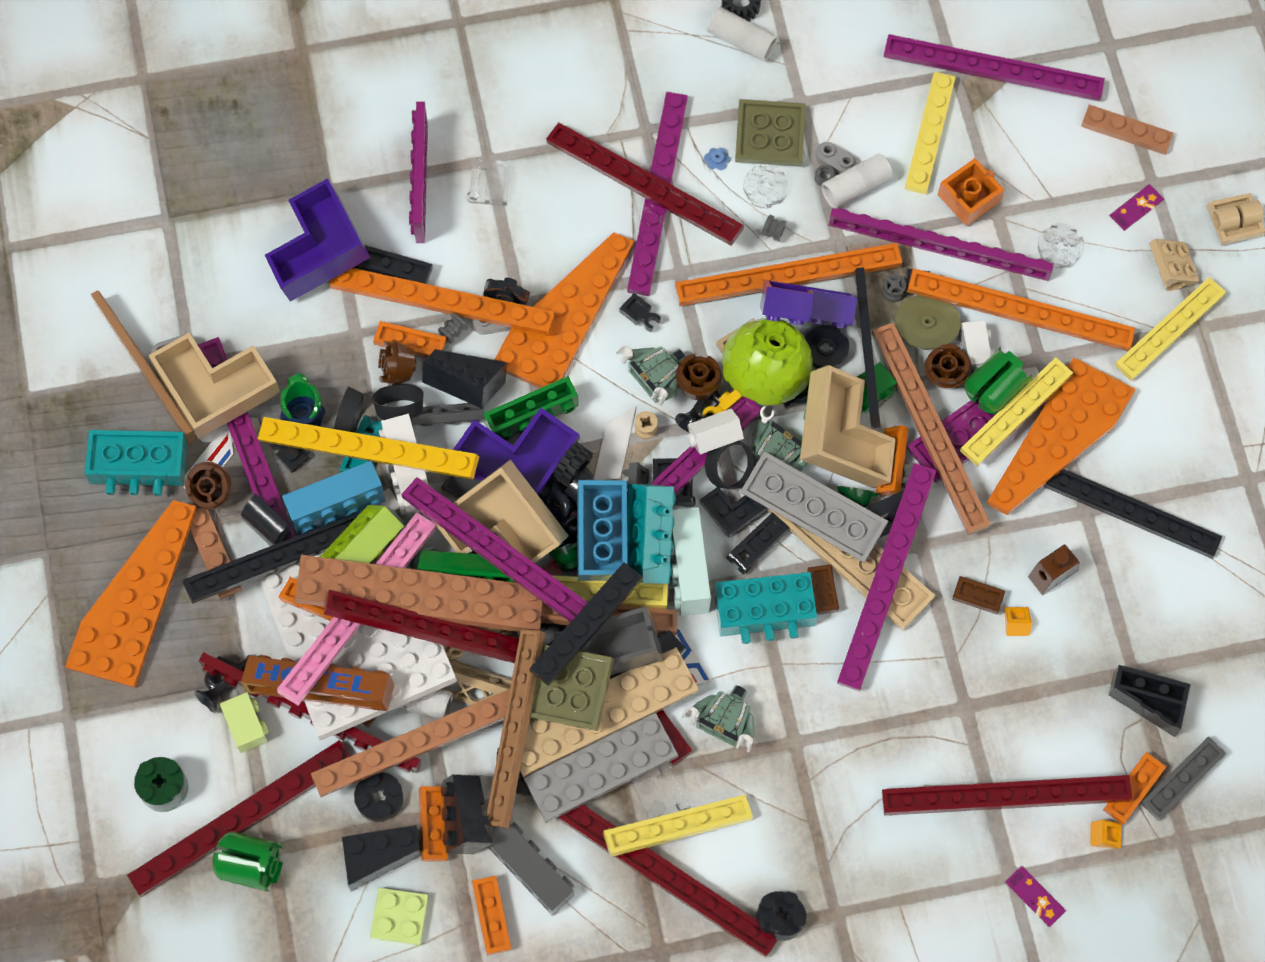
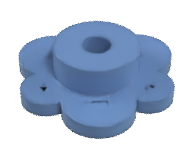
M711 148L709 153L705 154L704 161L709 164L710 169L716 168L721 171L726 168V163H729L730 157L727 156L725 148Z

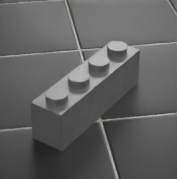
M515 822L510 824L509 828H495L488 835L492 836L493 844L487 847L553 916L574 897L573 883L565 875L562 878L555 871L557 869L556 865L548 857L544 860L538 853L540 851L539 847L532 840L527 842L523 838V831Z

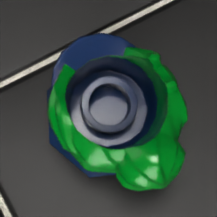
M296 373L288 378V385L281 391L280 404L282 410L280 419L321 427L326 411L322 405L321 395L315 385L309 384L308 377L304 374Z

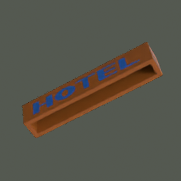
M258 655V657L249 656L241 683L247 693L283 697L277 693L278 687L298 662L289 658H281V660L272 659L266 655ZM330 664L303 700L388 712L395 684L390 674L382 670L370 672L358 667L347 669Z

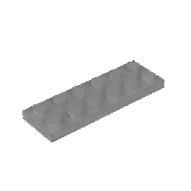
M765 451L741 490L743 495L863 563L866 562L888 524V521Z
M654 713L525 777L524 781L545 823H548L678 758V754L657 714Z

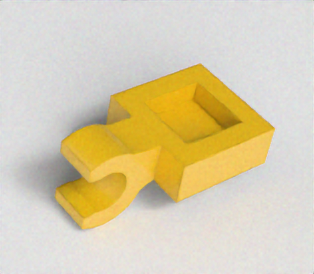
M736 389L732 393L727 391L718 399L720 403L717 407L709 406L705 408L702 415L706 416L708 413L715 415L729 410L742 395Z

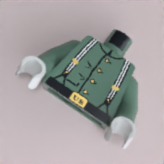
M622 345L616 354L623 355L620 360L621 363L624 364L631 360L629 361V373L654 403L658 402V405L662 406L664 401L676 396L679 389L675 376L676 370L681 361L686 357L680 349L669 355L663 347L656 349L653 347L631 349L627 345Z
M767 405L762 407L760 410L762 419L758 420L752 434L751 449L754 452L756 462L759 461L765 451L798 471H802L808 465L807 462L800 460L802 441L774 421L769 423L768 420L776 415V410L773 409L771 416H767L765 414Z
M735 685L730 695L719 691L717 695L711 694L698 701L692 707H687L681 718H691L690 725L693 726L696 722V728L737 749H739V746L744 745L748 748L747 752L751 750L755 735L754 716L749 712L750 706L743 702L747 694V690L743 687Z

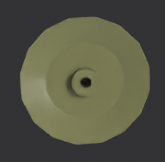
M920 295L906 299L898 307L895 315V327L901 338L911 346L924 350L936 349L940 345L950 344L957 338L961 328L960 315L954 305Z

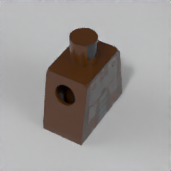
M1064 544L1040 560L1028 578L1043 596L1079 570L1080 562L1067 545ZM1041 573H1045L1047 579H1045Z

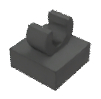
M629 463V469L622 471V474L628 477L627 489L628 483L648 484L649 470L640 463Z

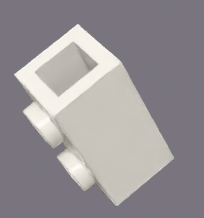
M985 320L964 322L959 331L962 350L969 356L971 361V373H974L994 353V350L990 349L989 342H991V331L989 328H986Z
M732 409L688 424L690 433L687 434L689 445L691 448L695 447L699 454L744 439L740 420Z

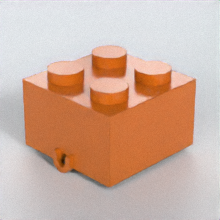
M974 158L940 183L937 195L967 227L1001 202L1004 188L994 179L993 172L986 170Z

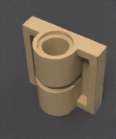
M1251 193L1208 202L1206 207L1221 246L1264 236L1265 228L1262 223L1264 218L1263 208L1258 200L1253 199Z
M1154 239L1149 243L1166 291H1175L1186 285L1194 286L1200 282L1197 270L1189 255V248L1185 242Z

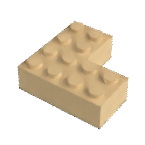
M190 332L148 355L154 369L198 439L280 393L277 381L254 345L214 368L210 366Z
M830 365L811 371L800 460L871 488L891 483L895 438L860 424L865 380Z
M511 460L453 502V504L491 532H496L502 540L533 563L555 549L568 537V534ZM436 525L457 553H467L471 550L441 526Z

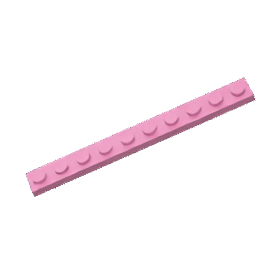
M416 512L376 565L406 568L436 530L437 524ZM333 617L280 684L277 693L299 705L362 624Z

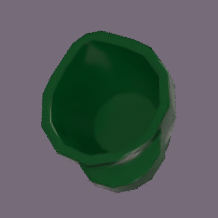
M837 486L839 494L864 508L868 506L872 497H879V494L874 493V491Z
M577 539L562 544L548 553L556 564L562 566L563 571L578 566Z

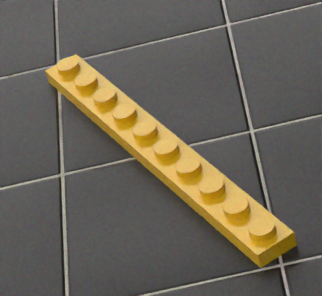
M267 417L263 418L258 440L261 442L467 479H474L479 456L473 453Z

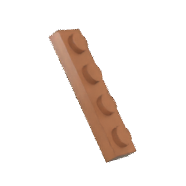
M1090 104L1081 125L1083 128L1164 155L1168 151L1174 133Z
M198 508L190 530L207 570L228 563L230 560L208 509ZM239 585L219 593L218 596L222 599L241 591L242 588Z

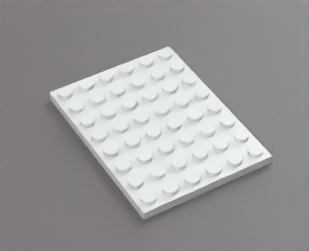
M388 543V544L383 548V549H384V553L386 552V550L390 547V545H391L392 543ZM382 555L378 559L372 560L369 564H376ZM300 563L269 576L259 578L288 658L295 662H299L330 622L282 602L278 596L290 577L298 579ZM363 624L331 663L341 668L351 669L352 667H358L365 671L374 672L375 670H382L390 674L395 685L388 711L457 682L443 645ZM305 701L320 741L387 712Z

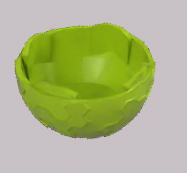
M760 318L747 322L737 328L724 345L722 355L723 376L742 397L749 398L762 405H781L794 399L803 390H806L813 366L811 350L804 336L787 321L782 319L780 321H771L766 318ZM775 340L779 342L780 346H773L769 341Z

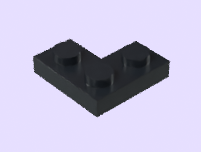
M719 486L702 497L699 502L728 538L766 511V507L747 496H743L735 503H732Z

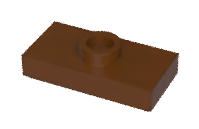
M831 564L808 567L807 572L811 573L817 615L839 612Z
M959 576L952 600L998 615L1005 590Z

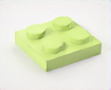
M378 888L370 939L420 946L429 896L427 894Z

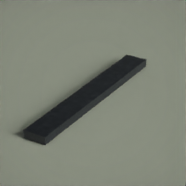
M864 267L856 268L855 275L871 427L874 429L881 428L865 272Z
M1066 469L1053 476L1043 486L1211 559L1214 558L1222 539L1221 535Z
M361 512L184 579L182 583L191 603H196L300 562L301 555L316 556L322 554Z

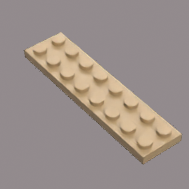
M766 508V510H767L770 514L773 512V511H771L770 509ZM773 512L789 527V531L825 563L831 564L834 571L862 596L867 598L883 549L877 543L866 562L863 563ZM903 567L886 617L904 631L933 601L936 595Z
M677 647L662 654L664 659L662 661L626 671L609 680L598 731L529 718L520 767L522 777L532 774L649 715L698 693L699 689Z

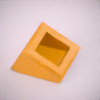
M1004 607L1006 635L1029 636L1032 625L1029 608Z
M1103 819L1091 822L1090 845L1121 849L1122 824Z

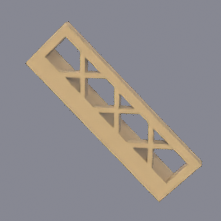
M451 660L450 664L461 690L455 692L447 689V686L441 688L446 691L448 690V692H453V699L473 705L510 689L512 679ZM473 688L480 689L485 697L481 699L473 698L469 690Z

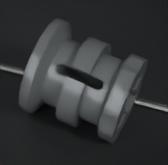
M452 313L451 319L446 320L444 326L439 327L437 331L441 336L447 338L448 343L452 344L454 338H458L462 334V330H468V326L458 315Z

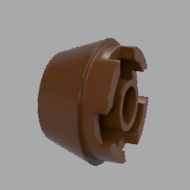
M392 340V342L384 341L383 343L386 348L380 349L378 368H381L383 371V376L379 377V381L381 383H388L390 386L410 381L417 364L413 348L396 340Z
M943 344L928 355L925 361V372L929 380L942 389H953L962 385L970 376L971 361L969 356L959 346Z
M695 354L685 357L678 366L675 375L683 394L689 399L698 401L710 397L722 381L719 364L708 355L707 358L695 356Z
M202 462L195 465L189 471L185 481V490L189 499L195 505L204 509H213L224 504L229 498L232 489L231 478L228 472L221 465L214 462Z

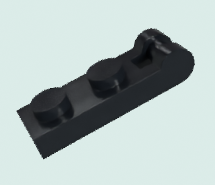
M772 512L727 555L726 559L731 564H736L739 567V572L743 575L746 574L789 531V527ZM743 552L749 555L746 560L740 556Z

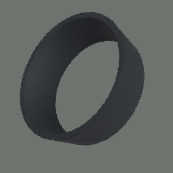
M396 384L380 388L372 396L376 414L383 420L409 414L410 419L415 418L423 410L424 392L421 388L411 384ZM398 400H408L414 402L412 404L401 407L383 406L389 402Z
M348 386L338 410L334 429L354 432L361 412L364 393Z
M739 440L708 451L705 459V472L709 481L722 489H738L743 487L756 466L753 451ZM742 445L747 454L746 471L737 483L728 486L719 478L717 471L718 460L723 451L728 447Z

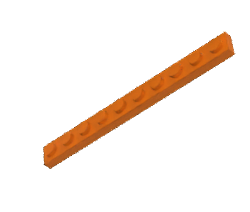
M892 243L675 282V289L679 306L762 292L764 280L802 285L855 275L856 268L864 267V272L869 273L902 267L903 262L898 244Z
M354 268L336 276L329 283L330 288L446 314L455 313L460 317L547 336L550 335L555 319L554 311Z
M913 268L907 288L909 293L1117 349L1129 351L1132 346L1135 327Z

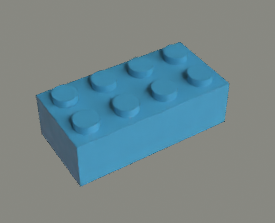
M372 461L282 496L297 536L361 512L368 505L381 506L382 503L386 502L382 484Z
M578 480V581H607L623 562L627 564V480Z

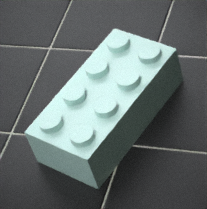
M699 507L673 510L672 516L675 523L671 535L673 551L670 555V563H674L671 564L672 586H677L674 587L675 609H680V616L709 613L711 596Z

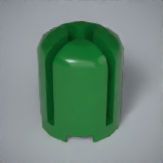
M999 347L966 379L965 391L973 404H976L979 400L980 405L978 408L985 413L996 414L1032 380V375L1027 377L1021 368L1024 364L1017 356L1010 351L1005 354L1001 351V347Z
M233 831L226 833L219 840L216 848L222 850V853L214 852L212 860L215 875L223 881L270 892L267 888L271 882L277 883L282 870L283 862L279 861V848L284 849L283 845Z

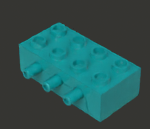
M89 430L84 474L89 484H106L105 493L108 495L115 494V485H130V495H138L139 485H153V495L161 496L163 486H184L188 441L184 432Z
M628 483L627 565L643 576V580L640 583L669 584V578L672 575L670 555L673 551L671 535L675 523L672 516L673 505L676 501L674 487Z
M810 572L715 582L714 596L720 637L741 634L742 644L751 643L750 633L765 632L766 641H774V631L788 629L789 637L795 639L799 637L798 628L813 627L816 624L817 613Z

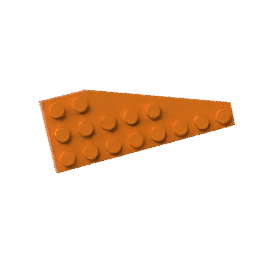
M613 232L533 306L555 312V319L549 336L511 328L494 359L507 362L506 374L538 388L564 378L634 246L633 240Z
M1073 357L1067 367L1073 372L1072 376L1049 397L989 497L987 505L1009 515L1037 489L1042 488L1048 480L1059 474L1081 456L1087 448L1098 442L1104 434L1109 433L1115 427L1136 389Z
M175 500L170 503L82 619L65 665L66 669L136 688L197 511L196 506Z

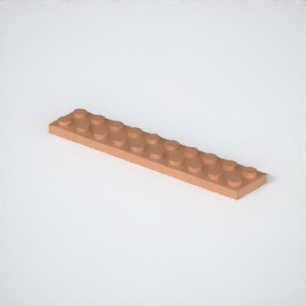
M301 555L294 603L325 607L326 594L328 590H333L414 611L420 615L464 625L521 632V629L540 631L542 601L518 583Z

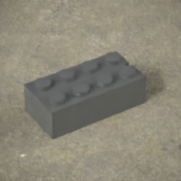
M647 606L611 616L593 638L580 650L581 652L612 657L614 662L610 676L664 660L659 639L656 637L658 634L654 617ZM561 632L554 634L555 639L559 636Z

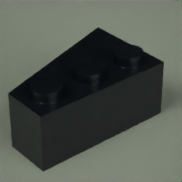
M435 349L423 361L422 383L482 409L506 383L507 362Z
M1118 665L1113 673L1108 695L1175 737L1182 728L1191 684Z
M452 774L444 779L441 785V795L444 797L442 820L445 821L443 844L446 846V853L475 854L493 844L492 836H487L485 825L489 824L488 816H483L481 804L484 805L485 800L480 776Z
M417 825L342 837L347 882L351 892L358 889L359 886L379 878L384 873L392 869L395 870L421 856Z

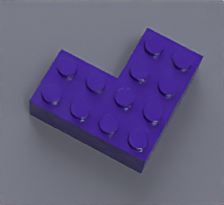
M328 178L288 200L304 233L265 254V258L281 290L290 302L371 258L337 191Z
M764 280L760 309L762 315H766V319L771 321H780V318L789 319V323L803 325L804 321L824 325V321H829L835 327L847 328V324L853 325L858 298L855 294Z
M540 407L514 446L474 419L453 450L473 453L479 456L474 479L479 483L511 460L536 494L540 496L553 478L552 475L557 467L556 465L561 461L566 451L579 441L580 434Z

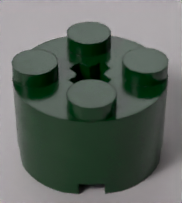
M154 757L142 762L134 778V787L139 798L147 807L157 812L174 810L184 801L188 794L189 785L187 777L177 762L167 757ZM161 781H165V783L161 785V788L157 787V785H159Z

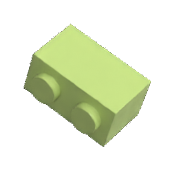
M246 692L220 703L240 753L268 742L265 734H268L269 730L264 719L261 721L258 719L256 713L260 712V708L255 698L250 699Z

